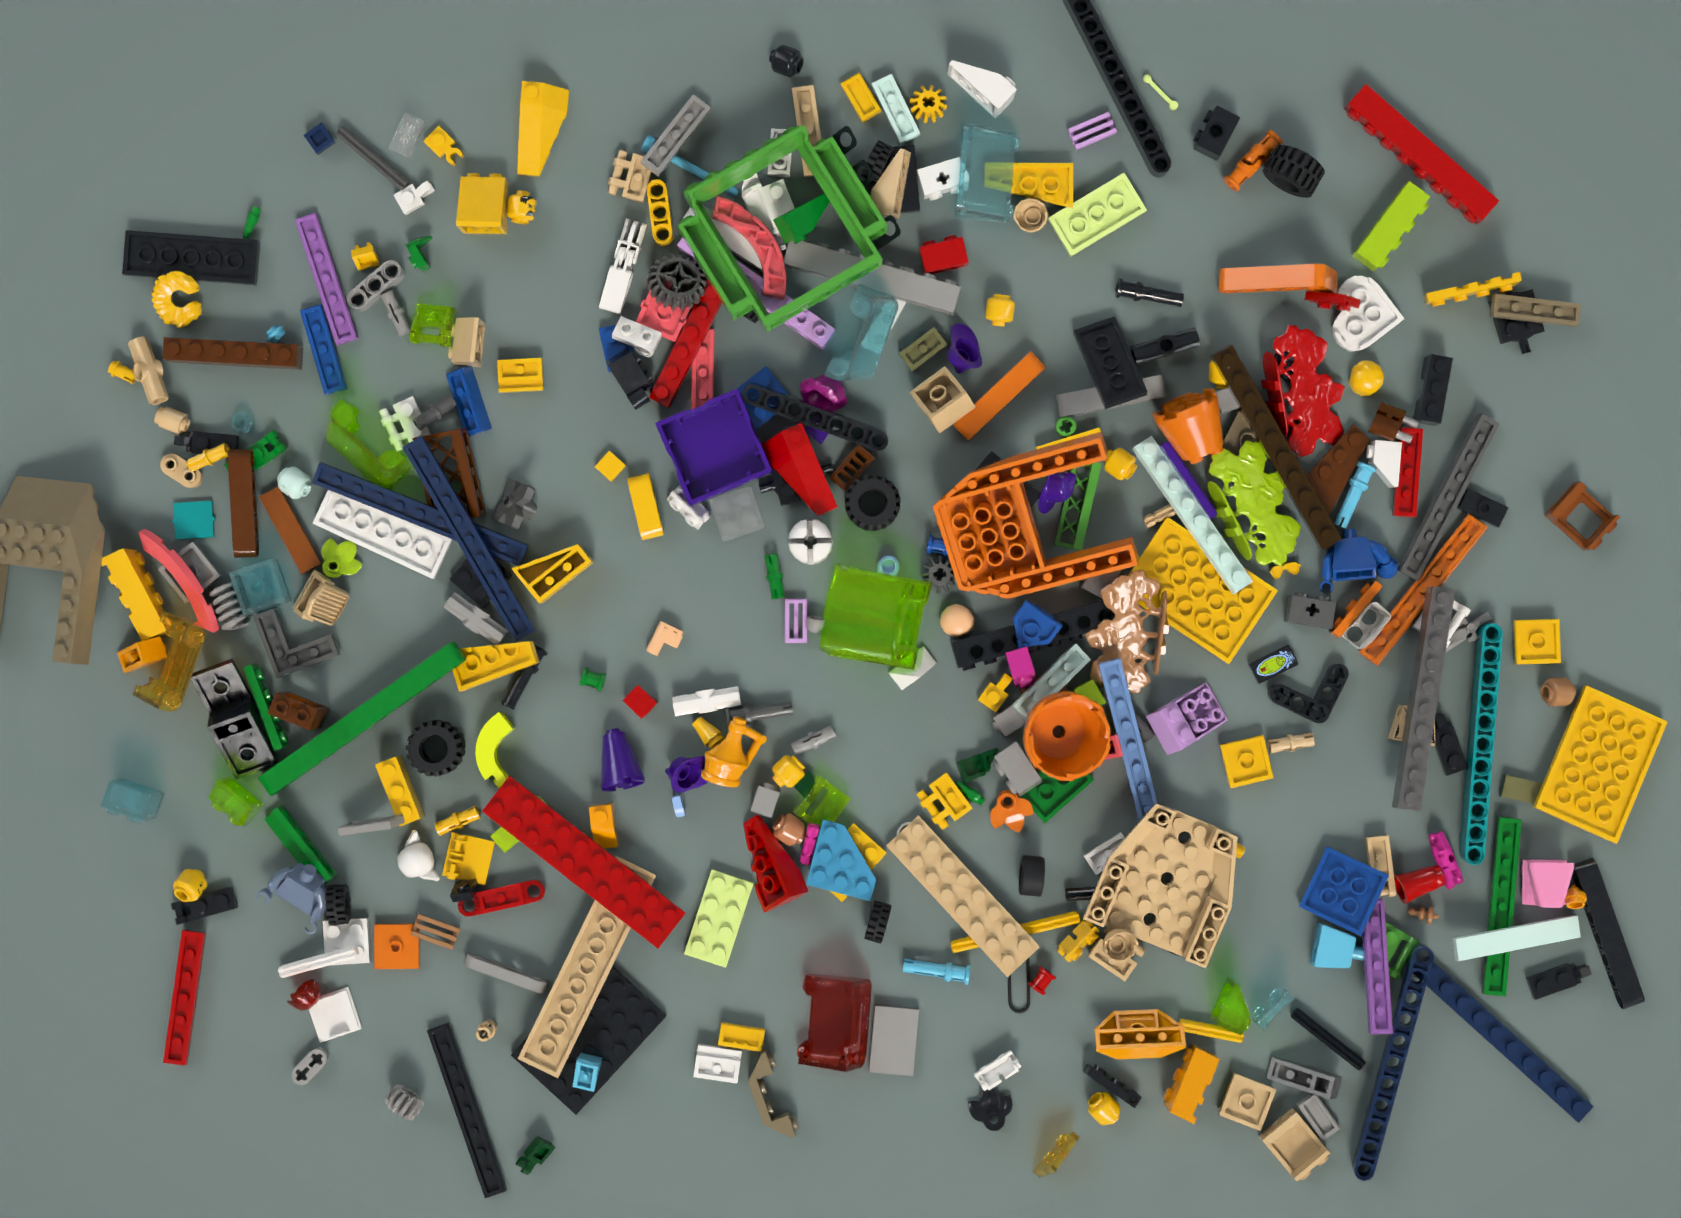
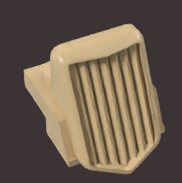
M314 569L292 608L302 619L311 622L316 620L332 626L343 612L350 594L335 586L334 582Z

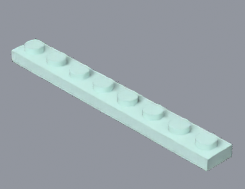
M1150 436L1132 449L1231 593L1234 595L1253 581L1154 438Z

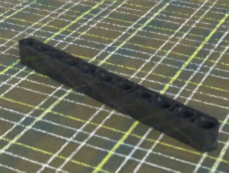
M1062 0L1149 172L1154 177H1163L1171 167V159L1090 0ZM1082 4L1085 7V11L1078 12L1074 6ZM1092 24L1096 30L1088 32L1084 25ZM1101 43L1105 46L1106 50L1099 52L1095 49L1094 45ZM1112 63L1115 66V70L1112 72L1108 71L1104 65ZM1118 82L1124 84L1125 90H1116L1114 84ZM1126 102L1133 103L1135 110L1128 111L1124 104ZM1135 122H1142L1145 125V130H1137L1134 125ZM1145 142H1153L1155 150L1150 151L1146 149ZM1155 162H1163L1165 169L1158 170L1155 167Z

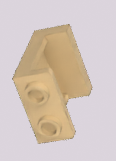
M1293 1108L1259 1135L1261 1140L1296 1181L1307 1178L1311 1174L1310 1170L1316 1165L1320 1166L1325 1163L1330 1154V1151Z

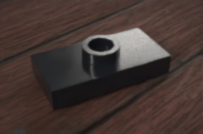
M1466 489L1457 509L1499 528L1509 507L1471 489Z

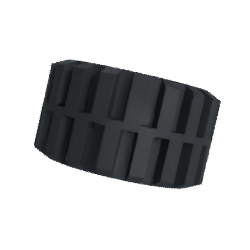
M1277 145L1262 172L1279 189L1297 197L1308 198L1312 197L1325 174V169L1315 158L1306 152L1287 145Z
M873 474L858 478L851 484L846 493L845 509L849 519L857 527L866 531H877L886 528L895 520L900 510L901 500L898 489L883 476ZM868 490H877L885 497L886 506L879 515H866L860 508V497Z
M433 720L422 723L413 729L411 736H408L407 741L409 743L406 745V750H408L407 759L411 760L412 763L410 765L413 768L416 767L418 769L417 772L420 774L424 773L425 776L436 777L455 770L461 764L462 756H465L464 747L466 744L462 740L464 736L457 731L458 728L456 726H452L447 721ZM432 735L441 736L447 743L448 751L445 758L441 761H433L425 753V741Z

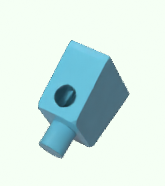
M1318 922L1310 964L1314 967L1350 968L1352 959L1364 960L1363 947L1355 946L1356 937Z

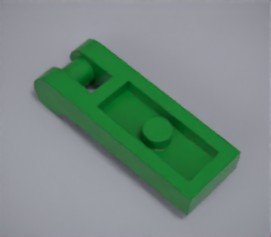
M276 430L269 432L264 438L248 448L252 449L254 453L255 472L288 450L285 443H281L278 439L279 435ZM270 443L274 447V449L271 452L266 447ZM227 462L226 464H224V466H225V468L228 470V462Z

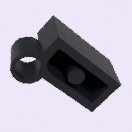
M626 348L606 360L609 369L635 410L650 402L645 391L652 388L651 382L654 380L647 369L643 371L639 366L642 360L636 351L631 353L630 349Z

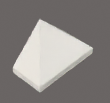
M923 646L891 670L889 674L900 689L903 690L937 663Z

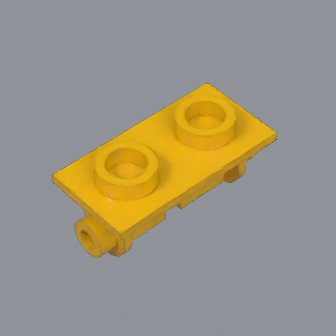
M1082 920L1072 931L1077 936L1075 940L1068 935L1058 945V953L1062 956L1067 954L1064 959L1069 963L1072 960L1076 961L1082 955V949L1087 944H1093L1098 938L1097 934L1100 930L1095 926L1091 929L1093 924L1087 920Z

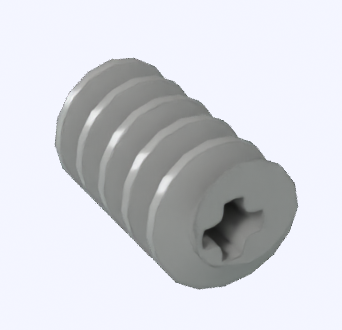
M235 582L220 585L209 593L210 597H217L213 600L212 604L219 606L215 610L216 614H223L218 620L219 622H226L221 627L224 631L236 630L250 624L242 621L247 617V614L239 613L244 609V606H237V603L242 599L234 598L233 596L239 592L238 589L230 588Z

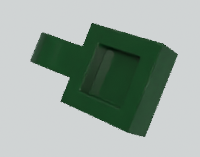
M537 1136L523 1152L525 1156L520 1157L516 1162V1165L522 1168L521 1173L529 1175L537 1163L542 1165L553 1152L555 1146L552 1142Z

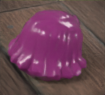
M822 374L816 378L810 377L800 383V393L803 401L831 411L841 409L847 404L845 387L840 379L832 374Z

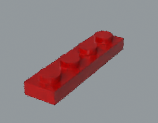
M1400 427L1399 431L1412 435L1413 438L1411 443L1398 439V442H1402L1399 484L1398 487L1394 488L1392 516L1415 518L1417 515L1423 429Z

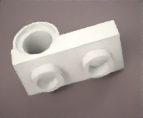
M622 316L612 333L613 339L632 346L637 353L645 357L653 355L662 337L661 332Z

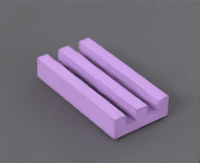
M1109 112L1067 130L1076 151L1117 134ZM1106 120V123H1103L1092 129L1084 131L1080 134L1074 135V132L1089 127L1100 121ZM1109 127V131L1078 144L1077 140Z
M785 599V643H807V599ZM789 603H794V639H789ZM798 603H803V639H798Z

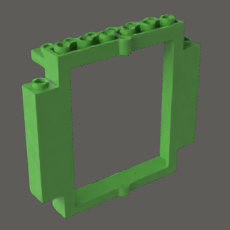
M804 125L786 129L780 137L767 140L759 149L749 150L740 160L730 161L725 165L724 169L709 173L705 180L690 184L684 191L685 200L695 215L693 217L691 215L680 221L681 224L678 225L679 232L733 321L753 310L766 332L882 266V257L872 241L887 233L888 225L833 136L828 139L823 138L819 140L815 147H813L808 139V131ZM798 150L865 259L769 314L702 204Z

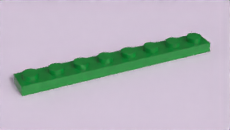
M1497 817L1487 931L1512 927L1522 819ZM1510 951L1485 956L1482 994L1506 997Z

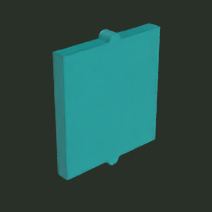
M213 501L173 503L174 519L172 523H174L175 539L215 537L214 521H216L213 513Z

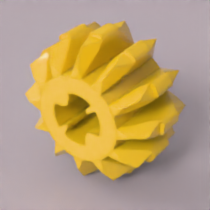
M924 85L921 86V93L915 90L913 92L915 98L910 99V104L915 105L911 107V113L918 112L915 116L917 120L923 116V123H927L928 118H931V121L935 123L936 116L942 118L944 115L941 110L947 109V105L943 103L947 99L946 96H939L942 91L940 88L933 92V85L929 86V91H926ZM930 101L933 102V103H932V107H931V106H928L927 108L924 107L925 102H927V103L930 102Z

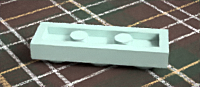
M892 74L873 82L872 87L900 145L920 136V131Z

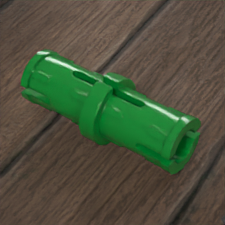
M778 554L765 555L768 574L766 575V580L769 581L771 600L785 598L782 578L784 577L783 573L780 572Z

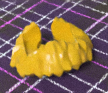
M173 271L158 277V280L155 281L156 285L153 286V292H151V300L156 313L163 319V323L182 328L189 325L193 320H197L202 312V304L200 302L193 301L184 307H178L172 302V293L176 290H181L187 294H193L200 290L199 285L192 276H188L181 271Z

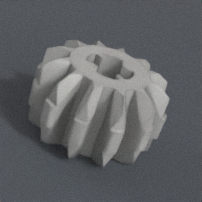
M396 1084L388 1092L384 1100L387 1107L393 1113L408 1120H413L418 1116L424 1105L421 1096L417 1095L411 1088Z

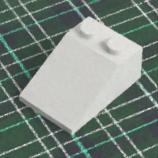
M954 60L949 63L947 75L995 119L1013 101L1017 89L1015 88V83L1006 76L1004 78L1001 74Z

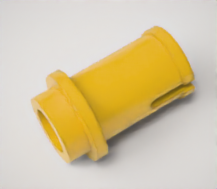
M121 361L111 362L108 373L112 377L117 376L132 385L136 382L134 370L122 365Z

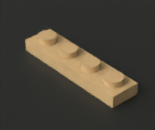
M814 85L792 88L797 126H805L808 131V139L811 145L815 147V144L821 140ZM802 158L804 177L813 176Z

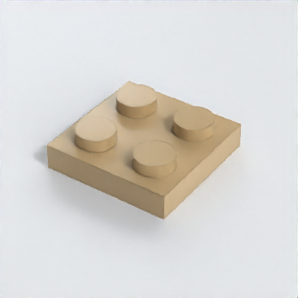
M1233 1072L1218 1114L1261 1131L1276 1089Z

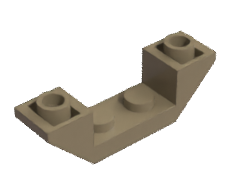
M763 1049L748 1080L762 1123L786 1136L796 1137V1129H799L795 1116L791 1117L789 1111L772 1117V1114H775L771 1101H766L764 1095L767 1093L766 1086L763 1080L759 1081V1078L773 1074V1067L776 1066L773 1054H768L767 1049Z

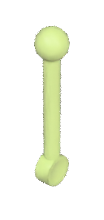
M1144 75L1143 81L1149 83L1167 101L1171 110H1176L1178 103L1172 101L1152 81L1151 75Z

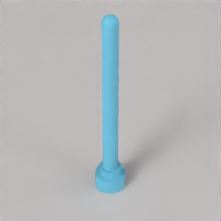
M648 135L641 151L647 153L657 139ZM675 155L670 161L702 180H705V177L709 174L678 155ZM735 187L724 191L734 197L739 193Z

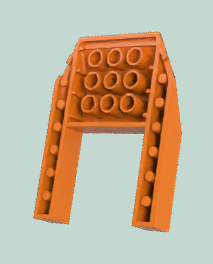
M1102 431L1014 455L970 472L933 505L959 590L976 591L980 594H992L1010 599L1138 565L1139 557L1133 537L1046 559L1023 482L1106 460L1108 451Z

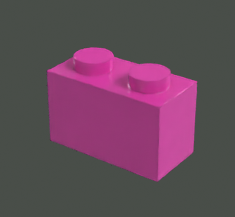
M1024 647L1007 652L1006 657L1015 688H1029L1036 681V676L1028 648Z

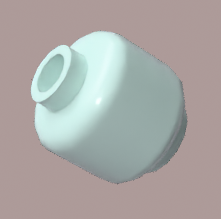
M297 467L284 468L277 477L279 490L292 499L305 497L311 490L310 476Z

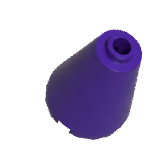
M619 728L607 730V734L603 736L602 791L613 792L616 791V788H623L625 790L644 784V774L625 732L620 731Z

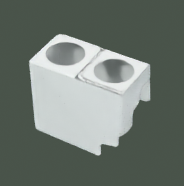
M1369 602L1343 633L1342 637L1357 649L1365 648L1369 643L1373 642L1390 620L1391 615L1377 602ZM1368 609L1373 610L1377 616L1376 621L1371 625H1366L1361 620ZM1353 626L1359 627L1363 633L1361 640L1358 642L1350 641L1347 636L1348 630Z

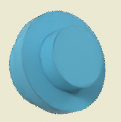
M272 326L266 332L268 336L266 341L276 343L286 333L282 329L283 326Z

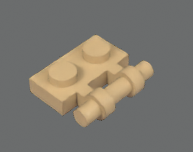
M619 150L617 158H614L613 166L615 167L612 177H609L608 185L610 186L608 194L616 196L618 188H623V198L644 203L652 172L640 164L644 156L633 153L630 162L626 161L627 152ZM623 169H629L626 181L620 180Z
M1107 926L1104 932L1107 934L1113 928ZM1099 938L1087 956L1125 982L1138 963L1132 960L1131 957L1124 962H1114L1108 959L1103 952L1104 940ZM1138 942L1135 954L1142 957L1145 949L1139 946Z

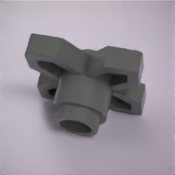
M509 478L504 488L505 497L503 502L496 507L492 519L519 529L522 520L532 519L537 511V505L532 500L535 488Z

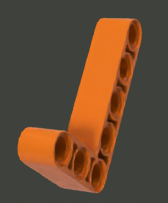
M1325 264L1219 269L1218 292L1310 290L1313 292L1337 294L1338 272Z

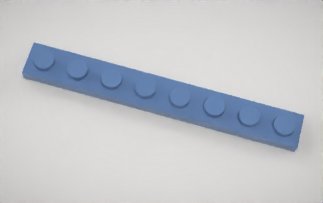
M1119 657L1100 662L1098 666L1115 732L1118 735L1123 753L1122 759L1138 821L1140 822L1154 804H1158L1122 662Z

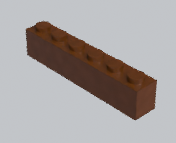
M164 337L162 359L170 363L302 370L303 347L297 344Z

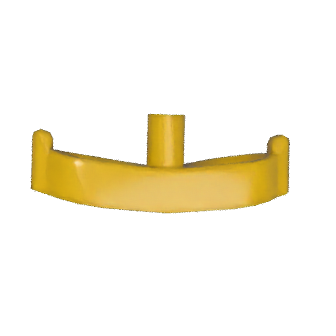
M1288 562L1282 564L1281 567L1278 565L1273 566L1269 573L1274 579H1278L1284 569L1293 575L1297 574L1301 565L1297 562Z

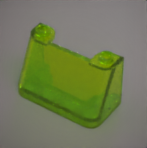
M340 399L330 413L325 432L327 442L367 480L388 489H394L414 468L407 456L403 457L399 452L391 449L386 450L379 457L375 456L354 436L361 428L357 423V415L361 411L353 404Z

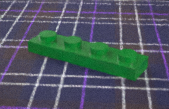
M257 664L243 667L274 751L288 747L286 743L288 741L287 733L284 729L281 730L278 722L281 719L267 714L273 697L270 689L266 688L263 682L265 675L262 668L258 667Z

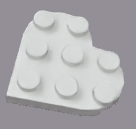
M1353 276L1342 283L1337 294H1345L1360 299L1359 309L1350 308V312L1341 311L1335 318L1331 330L1336 342L1343 349L1349 352L1360 351L1373 344L1403 321L1404 317L1372 278Z

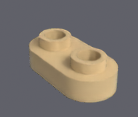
M167 454L161 459L160 467L163 473L183 486L196 488L202 483V471L200 469L190 471L186 465L187 460L181 456ZM173 461L174 467L170 469L168 463ZM191 472L193 474V478L189 481L187 479V474Z

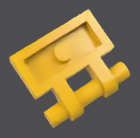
M947 772L929 784L933 791L932 794L928 796L923 789L916 794L921 801V806L923 808L926 807L932 816V821L938 824L942 830L949 826L945 820V817L949 814L956 821L973 809ZM937 798L945 807L941 812L933 803Z

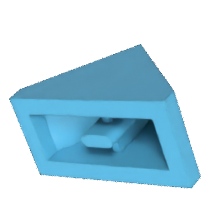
M580 1053L576 1062L573 1087L594 1092L603 1058Z

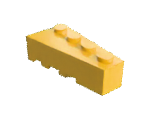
M123 548L103 557L101 565L102 567L107 565L110 571L108 578L111 584H114L121 591L119 599L122 605L127 609L130 608L131 612L128 613V616L139 637L144 641L172 631V619L163 610V599L154 590V579L145 570L143 555L137 552V550Z

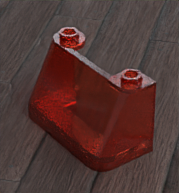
M820 974L805 975L802 987L805 994L812 997L808 1040L803 1041L798 1046V1064L842 1072L861 1068L865 1063L867 1054L872 992L870 979Z

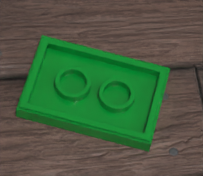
M1038 769L1036 772L1042 779V782L1021 797L1031 803L1033 811L1045 824L1093 782L1094 779L1090 774H1087L1073 781H1062L1050 777Z

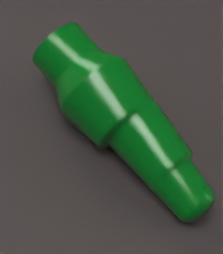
M252 206L251 211L247 215L243 238H249L260 219L261 209L256 206Z
M957 781L956 786L972 802H976L980 806L984 803L986 799L979 791L971 789L961 781Z

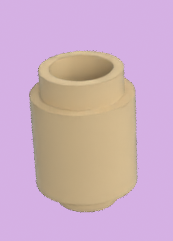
M160 407L154 418V422L160 428L179 435L182 432H186L190 426L188 414L170 407Z

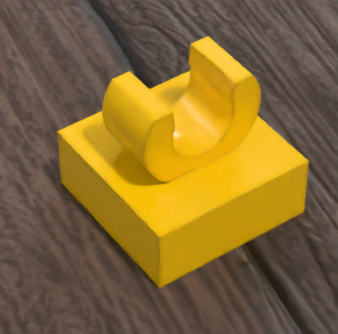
M367 242L366 247L360 248L359 245H356L355 249L351 250V256L358 271L380 266L379 258L370 242Z

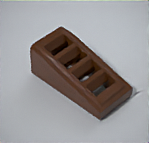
M858 444L829 478L846 492L875 458ZM857 452L867 460L865 463L855 456ZM851 459L861 467L859 470L849 463ZM845 466L855 474L853 477L843 469ZM839 473L849 480L847 484L837 476Z

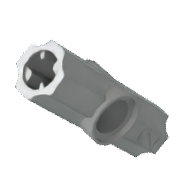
M456 592L450 596L444 606L446 610L462 620L466 627L477 634L480 633L494 645H500L509 633V630L492 619L488 612L477 605L471 604Z

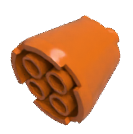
M1205 388L1201 394L1189 392L1162 404L1161 411H1154L1152 413L1155 424L1180 458L1184 461L1189 460L1191 464L1202 461L1203 456L1208 454L1215 455L1223 451L1219 399L1213 388Z

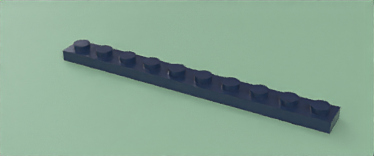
M421 436L403 446L404 452L514 640L517 641L535 631L533 623L425 438Z
M319 462L312 484L456 541L438 508L326 463ZM474 523L493 556L518 566L522 564L529 546L528 544Z
M1433 962L1426 986L1579 1123L1594 1106ZM1415 971L1412 973L1419 980L1422 978V972Z

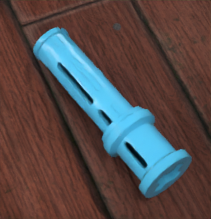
M1362 462L1357 463L1358 469L1353 479L1349 480L1351 487L1335 522H1333V524L1339 526L1342 518H1344L1341 528L1347 529L1362 492L1368 490L1369 486L1367 484L1372 473H1375L1377 470Z
M904 958L902 972L944 978L946 982L953 980L964 982L965 985H968L971 965L964 967L953 965L952 962L945 965Z

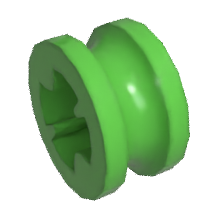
M1070 417L1060 418L1055 426L1056 432L1061 437H1069L1076 430L1075 421ZM1062 421H1066V424L1070 422L1069 433H1065V430L1063 432L1060 430V427L1063 425Z

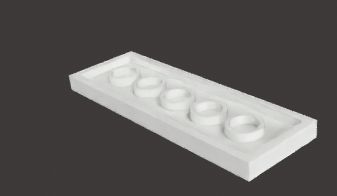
M330 490L327 491L313 521V524L432 579H435L453 539Z

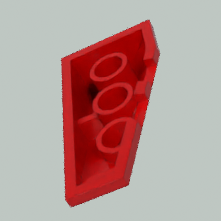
M802 423L781 431L762 444L771 466L817 517L838 508Z
M755 815L743 823L747 848L752 852L754 864H751L752 872H756L758 883L755 885V891L764 913L794 901L809 892L801 871L759 815Z

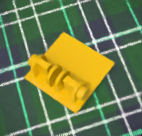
M452 832L442 875L452 880L476 879L478 884L485 885L495 842Z

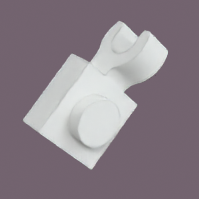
M426 181L417 189L411 184L394 194V197L403 213L408 215L425 205L422 198L433 193L435 189L431 183Z

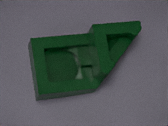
M993 748L957 761L956 765L962 782L966 783L986 775L991 769V764L994 756L998 753V748Z

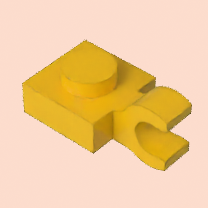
M1004 673L996 685L990 682L978 700L996 713L1009 695L1004 689L1011 682L1012 677Z

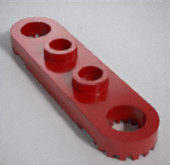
M532 879L478 891L472 900L475 903L473 911L464 909V901L458 902V910L462 915L471 917L534 903L544 897L546 888L540 880ZM530 885L539 886V896L532 897L528 893Z

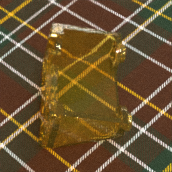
M163 611L159 621L167 627L165 635L174 638L160 678L149 677L148 681L150 682L146 685L140 686L136 684L133 695L159 710L173 712L181 706L205 640V631L199 622L191 618Z

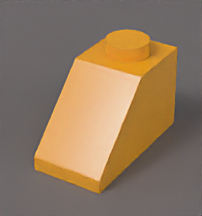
M160 636L137 642L117 652L124 673L167 658L166 646Z
M614 803L591 805L589 807L594 841L604 849L618 847Z

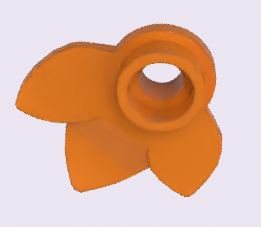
M1004 790L998 795L997 805L991 810V824L996 829L1006 823L1010 829L1019 833L1024 825V816L1033 815L1034 811L1027 799L1018 798V795H1013L1011 790ZM1010 797L1012 803L1009 805L1005 804L1004 798Z

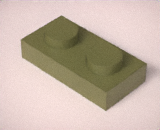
M933 327L900 352L899 356L913 372L947 346V343L935 327Z

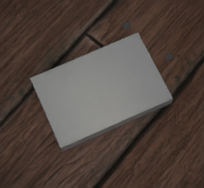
M875 1005L869 1072L913 1076L919 1008Z

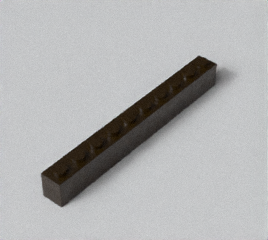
M1227 345L1210 355L1318 548L1324 550L1342 540L1233 345Z

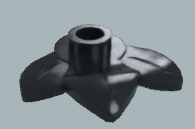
M993 1088L991 1090H983L980 1101L968 1102L971 1116L976 1121L983 1122L985 1127L991 1131H998L1004 1126L1005 1117L1011 1112L1013 1106L1010 1095L1000 1098ZM992 1115H996L998 1117V1122L996 1124H992L990 1122V1117Z

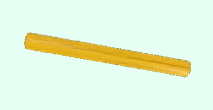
M1072 911L1019 925L1031 935L1079 923L1080 917L1077 911ZM970 936L950 942L953 953L979 947Z

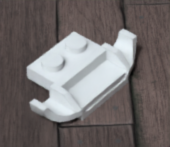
M755 173L751 178L743 180V201L747 211L753 216H757L766 225L782 251L787 248L773 219L794 209V205L783 179L762 187L758 175Z

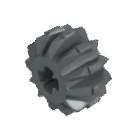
M942 556L938 557V564L935 563L933 558H930L932 567L924 563L923 567L929 571L920 573L921 576H928V579L923 580L922 584L925 585L931 582L932 584L928 587V590L931 591L935 585L937 586V594H940L941 586H943L945 592H948L949 588L946 583H949L951 586L956 585L954 581L950 580V577L955 578V576L950 572L953 570L952 566L950 568L947 567L950 563L949 558L944 564H942ZM938 569H942V573L945 572V577L941 578V581H937V577H933V573L937 572Z

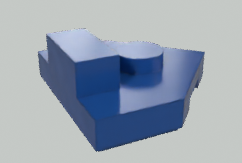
M1027 599L1013 617L1018 649L1050 644L1063 626V624L1054 619L1053 615Z

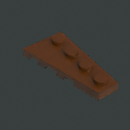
M1352 425L1306 475L1328 515L1331 513L1370 441L1355 425Z

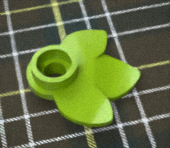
M329 538L324 543L321 550V555L324 559L322 570L327 577L338 578L342 574L351 576L361 569L362 563L354 559L357 552L356 543L345 541L338 545L332 538ZM331 564L338 565L335 570L329 568Z

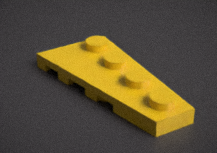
M985 163L984 187L1073 208V163Z
M1517 272L1506 279L1499 276L1486 280L1482 284L1481 282H1473L1463 285V288L1452 287L1426 293L1424 295L1425 305L1432 304V307L1446 304L1445 300L1454 299V302L1468 300L1467 296L1475 294L1477 298L1490 295V291L1499 290V293L1509 292L1513 290V286L1522 281L1521 274Z
M533 641L460 648L467 660L452 671L458 690L461 692L540 662Z

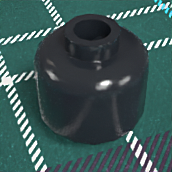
M780 45L771 52L769 62L775 73L793 77L795 74L800 73L804 59L801 57L799 50L786 45Z

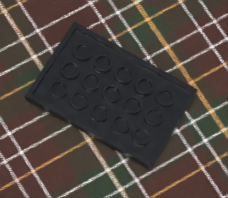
M612 966L558 1078L518 1059L527 1038L511 1056L577 1115L667 1015ZM580 1053L603 1058L594 1092L573 1087L576 1062Z

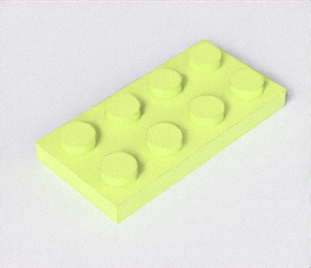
M1122 173L1074 202L1073 208L1066 207L1048 218V221L1069 256L1072 257L1142 215L1147 209L1126 174Z
M714 869L711 870L684 952L685 955L726 968L754 882Z

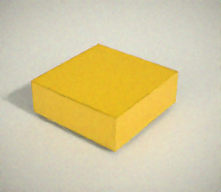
M611 451L595 466L611 482L626 467Z

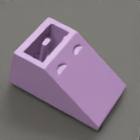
M1207 682L1146 716L1167 755L1183 750L1228 721Z

